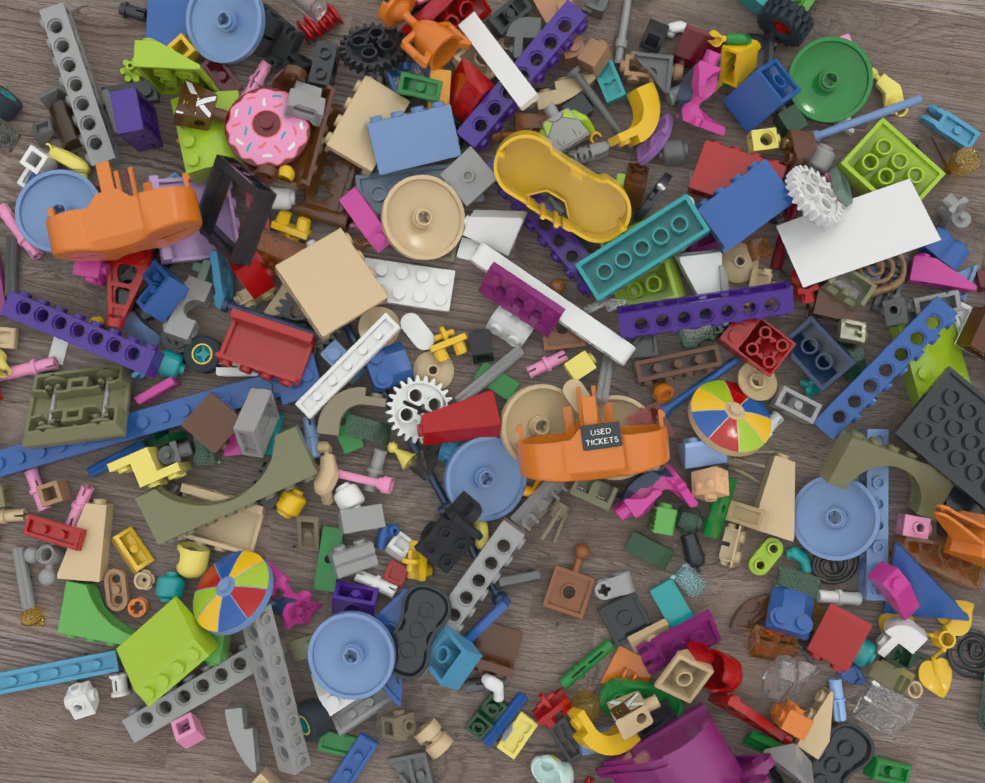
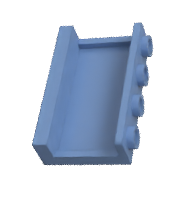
M437 101L431 103L432 107L425 109L421 105L412 107L411 112L404 114L403 110L391 112V117L382 118V115L370 117V122L365 124L368 128L377 173L383 175L460 156L461 152L451 105L444 104V101Z

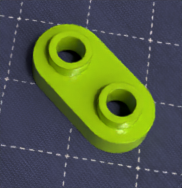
M773 537L765 538L747 561V567L750 572L755 575L766 574L783 553L781 541ZM771 545L776 546V550L774 552L770 551ZM762 561L763 566L758 569L757 563Z

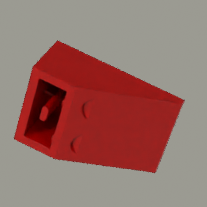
M746 319L741 323L729 322L730 325H727L715 340L731 354L768 377L772 376L796 345V343L765 319Z

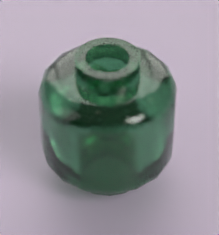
M682 504L679 509H675L677 510L675 530L689 535L694 534L695 531L699 532L704 516H701L699 509L690 508L686 504Z

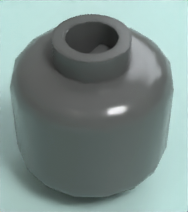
M682 138L668 139L659 152L660 161L664 160L665 165L668 167L683 165L690 158L688 142H684Z

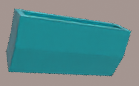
M666 578L649 588L652 597L670 628L694 617L672 578Z

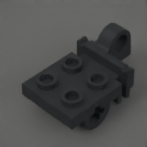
M263 3L266 17L265 30L262 40L253 54L268 59L267 63L273 64L272 67L281 71L286 65L291 64L303 68L306 74H309L312 60L297 53L306 34L303 31H295L296 28L268 4Z
M465 491L456 498L449 508H444L446 515L440 513V518L436 522L431 521L425 526L420 536L421 539L414 546L416 551L446 574L475 543L472 537H475L478 541L483 538L481 531L472 525L482 513L481 505Z

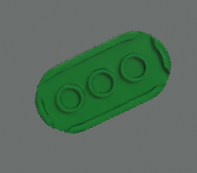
M614 678L605 682L598 693L599 706L610 718H613L607 702L635 691L640 692L643 700L653 695H656L659 702L667 699L676 716L683 712V702L681 699L654 686L655 683Z

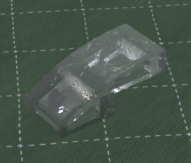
M607 299L600 303L597 301L588 304L582 308L588 315L605 306L608 312L612 313L617 310L616 307L628 305L629 302L626 299Z

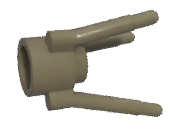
M760 449L754 454H775V451ZM727 455V462L724 463V465L728 466L727 469L735 471L758 484L762 483L761 480L737 466L742 467L744 463L765 468V464L744 459V456Z
M555 500L553 504L550 503L547 509L537 516L540 520L550 511L548 515L552 517L540 538L542 541L546 538L557 520L560 522L552 541L556 543L564 522L569 515L567 512L570 508L558 500ZM533 520L529 527L531 528L536 522Z

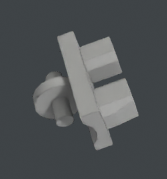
M951 193L941 201L942 206L936 212L942 219L941 227L946 229L950 222L957 229H965L970 225L971 216L964 211L969 202L965 196L958 200Z

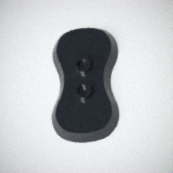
M419 583L409 588L403 596L400 620L395 630L391 633L396 649V662L392 675L406 680L416 679L428 667L433 638L449 620L452 609L450 598L439 588Z
M842 722L833 727L830 732V742L820 758H816L811 762L814 783H847L854 773L868 765L875 749L874 742L869 734L861 727L850 722Z

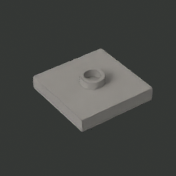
M472 146L440 174L467 207L497 181L492 169Z

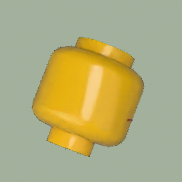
M298 487L289 491H284L283 489L275 504L277 507L276 511L288 519L300 515L307 502L303 496L304 491Z

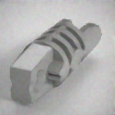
M607 141L589 143L572 147L564 152V154L580 164L595 162L596 160L608 157L610 145Z

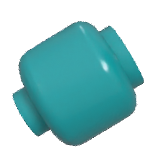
M164 349L162 353L165 356L157 375L165 378L172 376L175 379L178 374H183L186 363H183L182 354Z
M167 571L166 575L158 577L155 595L162 602H170L176 596L182 599L186 580L183 577H179L178 572Z
M865 639L853 663L859 667L870 666L878 654L876 645L870 640Z

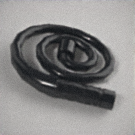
M815 555L811 563L812 573L817 580L824 584L836 585L851 579L857 571L859 558L858 556L853 558V567L848 575L836 580H828L818 574L816 570L818 556ZM822 558L819 564L821 573L830 578L842 576L848 568V560H843L841 570L838 561L830 560L831 571H838L837 573H829L825 570L824 564L829 560Z
M969 629L966 633L979 635L985 639V634L979 630ZM967 636L962 639L958 645L957 653L963 664L970 668L985 667V661L973 664L968 662L963 655L965 643L975 641L981 645L982 652L980 655L975 656L977 644L968 643L967 651H969V657L973 660L983 659L985 657V642L975 636ZM946 648V659L949 666L958 675L964 678L985 681L984 672L960 667L952 657V648Z

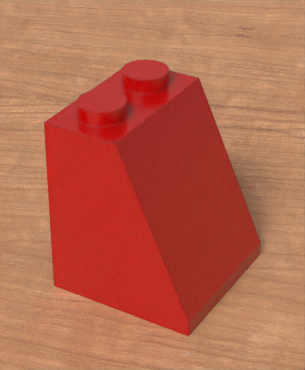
M831 603L807 650L811 651L809 656L820 662L822 659L827 660L831 663L829 667L839 673H842L843 670L848 672L873 625Z

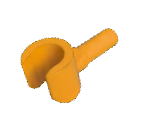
M536 480L533 487L526 485L523 496L529 498L542 481Z

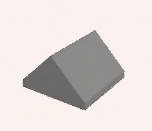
M795 743L768 748L763 752L770 753L775 760V766L796 783H814L812 763Z

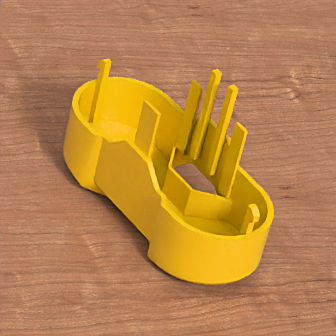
M518 131L509 135L501 142L494 160V174L498 184L506 193L523 202L528 208L539 214L540 219L544 220L546 218L553 223L555 228L561 226L568 232H573L593 243L611 241L627 231L631 218V204L625 189L617 180L606 173L597 174L554 148L551 139L535 131ZM547 191L565 202L568 219L559 216L555 210L551 212L546 209L544 203L538 204L530 195Z

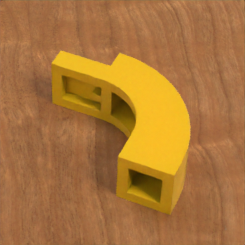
M650 82L626 94L633 111L632 124L628 130L607 139L610 147L617 144L619 147L628 144L631 148L645 141L654 132L660 117V100L654 82Z
M572 707L567 712L571 718V725L577 730L572 735L573 738L588 750L604 755H619L633 748L641 740L637 733L623 740L616 723L608 730L601 733L598 732L583 709Z

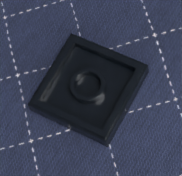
M636 592L620 596L597 608L616 647L629 642L628 636L652 625Z

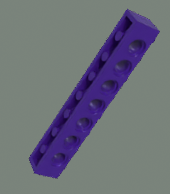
M567 0L514 62L523 75L529 76L527 81L533 88L536 84L539 85L543 82L546 72L558 64L559 57L563 52L571 49L574 39L586 31L588 27L587 15ZM564 26L571 27L568 32H561ZM554 42L557 44L553 49L546 48L549 43ZM536 59H542V60H543L540 65H538V66H534V65H533V62H534ZM500 80L456 131L458 136L478 153L481 149L487 148L494 133L498 134L503 129L507 118L513 117L518 110V104L513 98H505L508 91ZM494 108H501L498 115H491ZM481 124H487V128L484 131H478V127Z
M495 158L487 163L493 172ZM495 182V185L499 188L497 190L499 195L504 200L507 198L512 204L510 206L512 211L527 212L526 204L506 193L498 182ZM540 193L530 195L538 204L544 203L546 209L554 212ZM527 212L523 222L526 228L538 235L536 239L544 248L547 246L552 252L550 253L551 258L557 264L561 263L565 268L563 272L570 280L573 278L578 284L576 287L583 296L591 297L593 295L592 291L575 266V264L590 255L572 232H568L561 226L555 228L553 223L546 218L542 220L539 214H529ZM546 221L550 224L551 228L549 230H542L539 224ZM560 237L563 239L564 244L556 246L553 243V239ZM568 253L575 254L577 261L569 262L566 259V255Z
M788 281L618 306L616 309L621 338L633 339L645 334L654 336L659 332L668 331L674 333L686 328L699 329L701 326H720L726 322L741 323L746 319L762 320L766 316H786L788 313L794 312L793 287ZM774 299L771 304L765 305L767 300ZM752 302L750 307L743 308L745 303ZM724 306H731L729 310L721 311ZM709 309L706 314H700L701 310ZM688 312L685 317H678L680 313ZM660 315H666L664 320H657ZM637 319H645L642 324L635 323Z
M20 290L19 293L9 292L0 313L1 315L143 375L156 377L165 354L158 351L159 347L147 342L145 346L139 344L140 339L130 335L125 338L121 336V331L111 327L109 330L103 329L104 324L91 320L89 323L85 321V316L74 312L73 315L67 314L68 309L55 305V308L49 306L51 302L39 297L36 301L32 299V294ZM121 343V349L118 351V345ZM139 351L140 355L136 359V353Z

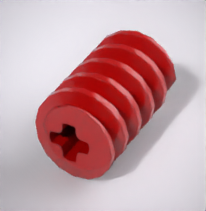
M328 2L324 3L325 10L320 6L317 8L318 15L313 11L310 12L311 19L305 15L303 17L305 24L299 20L296 21L298 30L306 34L304 40L308 45L309 38L316 42V34L321 38L323 37V29L330 33L329 25L336 29V21L344 24L335 7L331 6Z

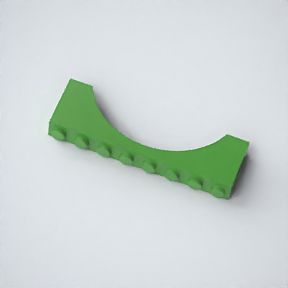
M66 581L58 633L66 634L65 637L67 638L84 637L85 641L88 642L104 641L105 645L118 646V644L121 645L137 631L124 624L110 611L102 599L96 582ZM210 633L220 646L204 660L207 665L219 666L220 663L228 660L232 634L216 635Z

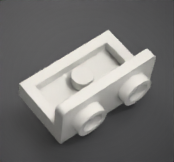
M500 305L486 325V329H489L492 334L500 337L510 346H519L520 348H522L534 330L533 327L521 321Z

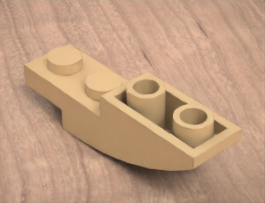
M587 72L581 73L590 87H592L596 76ZM561 77L554 81L553 90H540L537 93L539 98L525 110L536 108L537 113H545L543 108L551 103H554L559 110L561 106L580 93H585L574 78Z

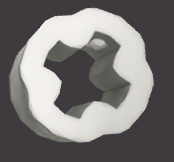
M126 671L109 675V679L112 680L113 689L111 697H122L131 694V689H128V675Z

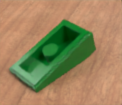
M401 71L397 94L437 102L440 98L443 81Z
M873 755L871 761L864 767L863 774L873 780L888 783H908L912 765Z

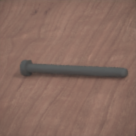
M576 65L567 73V76L574 78L615 135L624 132L579 72L581 70L580 66ZM628 144L624 146L629 152L634 149V146L630 148Z

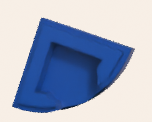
M852 663L848 672L843 670L842 673L836 671L838 676L848 683H866L861 670L854 663Z

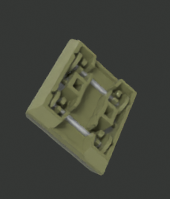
M120 364L35 375L25 423L23 449H41L125 438L133 380L130 375L134 370Z

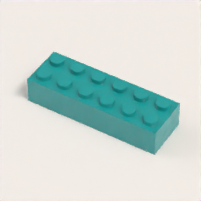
M686 193L584 258L575 266L598 303L707 236L710 233V229Z

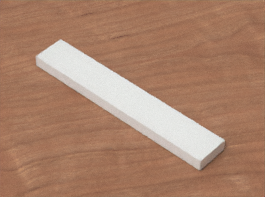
M475 12L458 25L522 111L539 98V95Z
M385 313L295 405L309 419H312L402 328Z

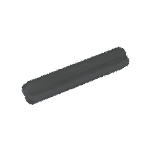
M13 236L6 237L5 297H8L10 291L18 293L19 244L17 243V238Z

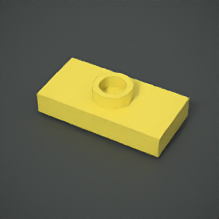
M520 711L512 722L513 731L503 743L501 738L497 744V748L512 759L516 758L538 726L537 721L523 711Z

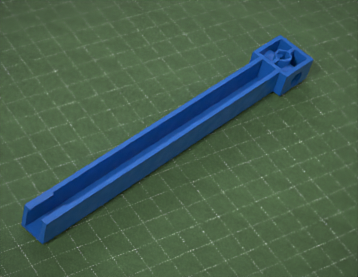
M312 352L299 387L292 386V388H288L279 384L280 381L272 379V381H267L258 376L131 412L128 414L125 438L41 449H23L22 444L0 450V478L149 437L154 433L182 427L181 424L211 391L236 411L242 410L251 388L272 391L274 400L281 399L282 405L294 404L322 377L317 355Z

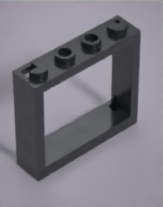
M217 154L199 204L203 222L199 230L200 234L205 236L209 240L208 242L228 259L229 263H234L236 266H250L277 194L236 158ZM232 178L253 196L236 244L216 225Z

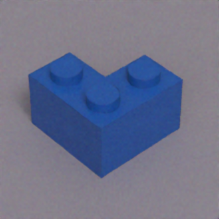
M154 260L142 275L149 285L137 299L136 303L144 312L164 322L173 313L177 304L185 298L189 288L174 271Z

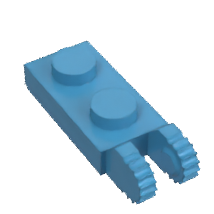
M929 104L926 109L934 117H939L938 121L926 114H923L919 119L922 124L933 128V131L965 152L971 149L981 134L949 111H944L934 104Z
M218 249L210 250V263L212 265L213 284L216 293L213 298L216 307L221 309V304L225 297L231 298L232 303L235 302L233 298L235 296L232 268L225 257L218 252Z

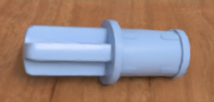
M316 416L310 419L311 425H309L308 417L302 418L305 432L304 438L313 457L318 458L321 456V453H318L317 450L320 434L317 433Z
M831 677L828 678L829 690L834 692L833 718L837 722H843L846 720L844 703L846 697L843 694L842 678Z

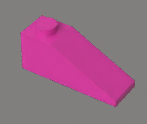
M356 186L339 199L362 234L378 253L390 244L383 232L380 215Z
M918 253L910 260L907 284L944 290H958L968 294H972L977 289L975 284L937 258H931L930 254Z
M881 561L867 576L903 620L906 621L919 608L920 605L910 582L897 567Z

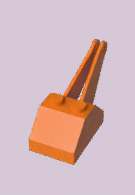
M937 504L935 509L938 512H934L933 517L937 519L948 533L943 552L985 568V515L967 511H955L948 506Z

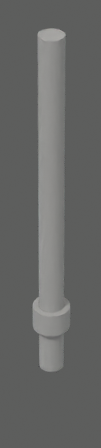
M624 0L619 34L615 40L614 47L616 49L614 65L620 66V60H623L624 51L627 50L628 40H626L632 0Z

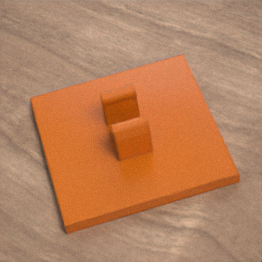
M619 646L600 683L604 684L614 678L648 682L651 675H649L640 655L623 646Z

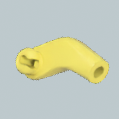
M477 520L472 525L481 531L483 538L480 541L475 538V547L482 550L489 540V528L487 521Z

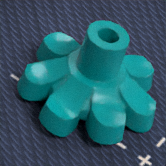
M803 378L800 382V386L806 389L805 396L809 399L814 397V393L819 394L821 391L812 380L808 381Z

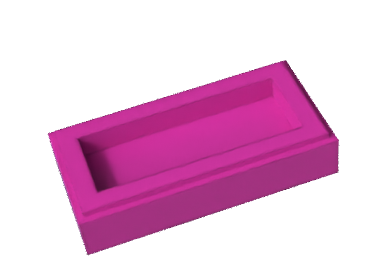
M171 376L134 397L137 404L147 405L180 386L181 383L177 377L174 379Z

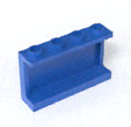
M766 159L760 163L756 160L747 167L748 172L743 176L741 173L737 174L730 180L731 185L727 188L722 185L713 192L714 197L708 201L705 198L696 205L710 232L721 245L718 249L722 254L732 249L792 204L793 197L788 195L790 191L785 188L786 185Z

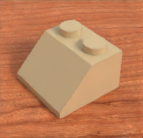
M688 649L681 650L676 653L654 686L683 701L691 703L714 670L711 664L696 661Z

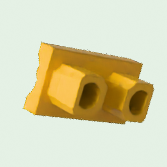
M280 210L277 218L271 222L270 228L282 231L279 232L278 237L284 239V246L289 247L291 242L299 244L300 238L307 240L308 237H311V219L300 216L298 217L297 225L290 223L292 213Z
M441 326L439 327L440 334L433 337L435 342L443 341L430 346L428 349L430 355L433 354L438 363L445 362L450 359L446 351L447 348L453 347L456 356L468 352L465 342L467 340L466 334L463 333L449 339L448 337L455 335L454 330L446 331Z
M410 540L408 557L401 558V563L407 564V578L426 581V577L432 576L433 567L427 564V558L415 550L414 546L418 543V540Z

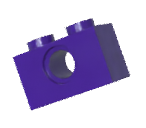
M337 581L332 597V613L360 611L374 617L378 604L379 588Z

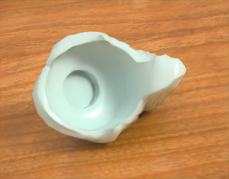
M553 755L536 756L531 762V772L539 783L574 782V771L571 764L562 762Z

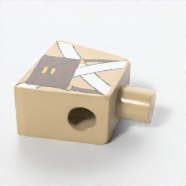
M639 691L607 702L623 740L630 738L651 725L654 721L650 712L661 707L656 695L643 700Z

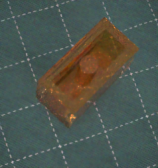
M755 624L748 637V653L750 657L791 664L799 651L798 638L765 629L762 625Z

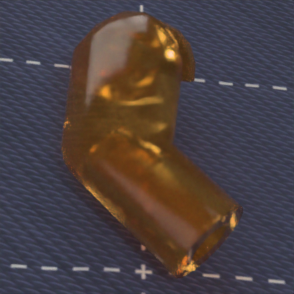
M347 232L353 240L352 245L356 251L373 247L366 238L359 240L352 236V233Z

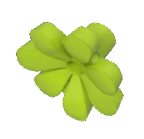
M134 58L131 61L125 59L123 61L125 67L120 69L121 75L125 76L124 80L126 83H131L132 81L140 82V77L144 78L133 67Z

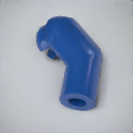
M390 523L386 527L381 528L378 532L375 548L385 550L387 540L400 533L399 526L395 523Z

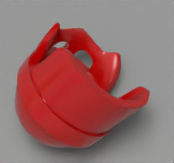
M710 649L715 656V660L711 664L714 672L703 688L711 692L724 694L733 692L741 685L743 680L740 662L735 657L722 651Z

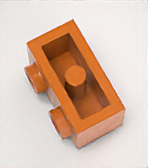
M778 699L777 703H774L770 709L771 715L769 718L775 724L791 735L803 741L805 740L814 723L805 714V710L789 699L786 702Z

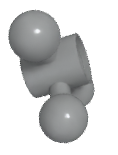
M49 543V545H42L40 548L29 547L25 550L23 556L28 563L39 562L46 564L45 569L39 573L38 580L42 585L48 586L53 584L57 578L53 566L58 567L61 565L66 552L64 549L57 547L56 544Z

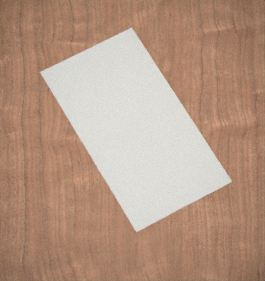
M910 179L853 198V203L847 207L843 204L841 207L844 210L842 213L843 217L830 228L827 226L823 228L821 224L817 226L815 220L810 222L809 216H802L776 226L803 288L941 240Z

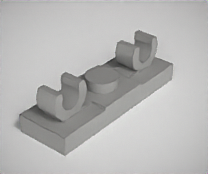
M544 481L510 518L523 530L526 529L530 532L532 529L529 527V524L533 520L537 524L539 523L537 516L547 509L554 498L558 501L561 499L557 495L561 490H564L566 493L568 492L567 484L565 482Z

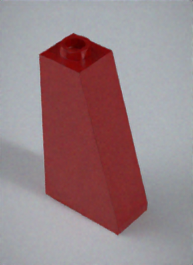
M493 390L421 415V422L417 424L418 437H422L423 445L465 441L479 437H499L501 422Z

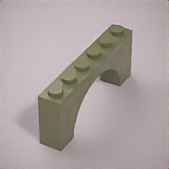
M842 429L819 472V475L827 483L847 489L848 485L858 475L869 469L880 466L901 468L905 470L910 480V496L906 505L918 515L932 520L935 519L933 513L938 512L935 509L936 505H943L954 486L950 481L909 449L902 451L897 445L889 442L885 445L876 437L870 436V438H866L863 433L852 429L850 432Z

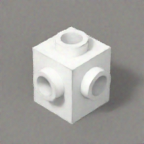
M91 682L75 683L70 686L64 697V705L66 709L70 710L73 718L77 720L96 714L100 699L97 689L93 688Z

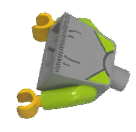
M554 103L543 108L548 120L542 123V129L539 133L551 139L553 147L562 153L586 139L591 143H595L592 140L595 134L599 138L602 136L601 133L595 130L588 116L576 110L566 108L559 112Z

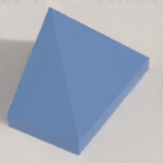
M135 311L129 314L123 330L128 335L140 339L139 344L145 346L147 342L158 347L162 342L161 335Z

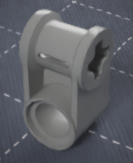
M625 570L596 580L592 591L598 598L608 600L633 593L635 588L629 570ZM602 584L608 587L605 590V594L598 592Z

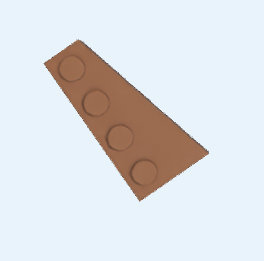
M567 0L528 1L533 6L532 11L535 16L541 18L543 29ZM564 26L561 32H568L571 27ZM581 35L574 39L571 49L567 52L564 51L559 57L564 68L579 64L577 57L584 48ZM552 42V46L555 48L557 44Z

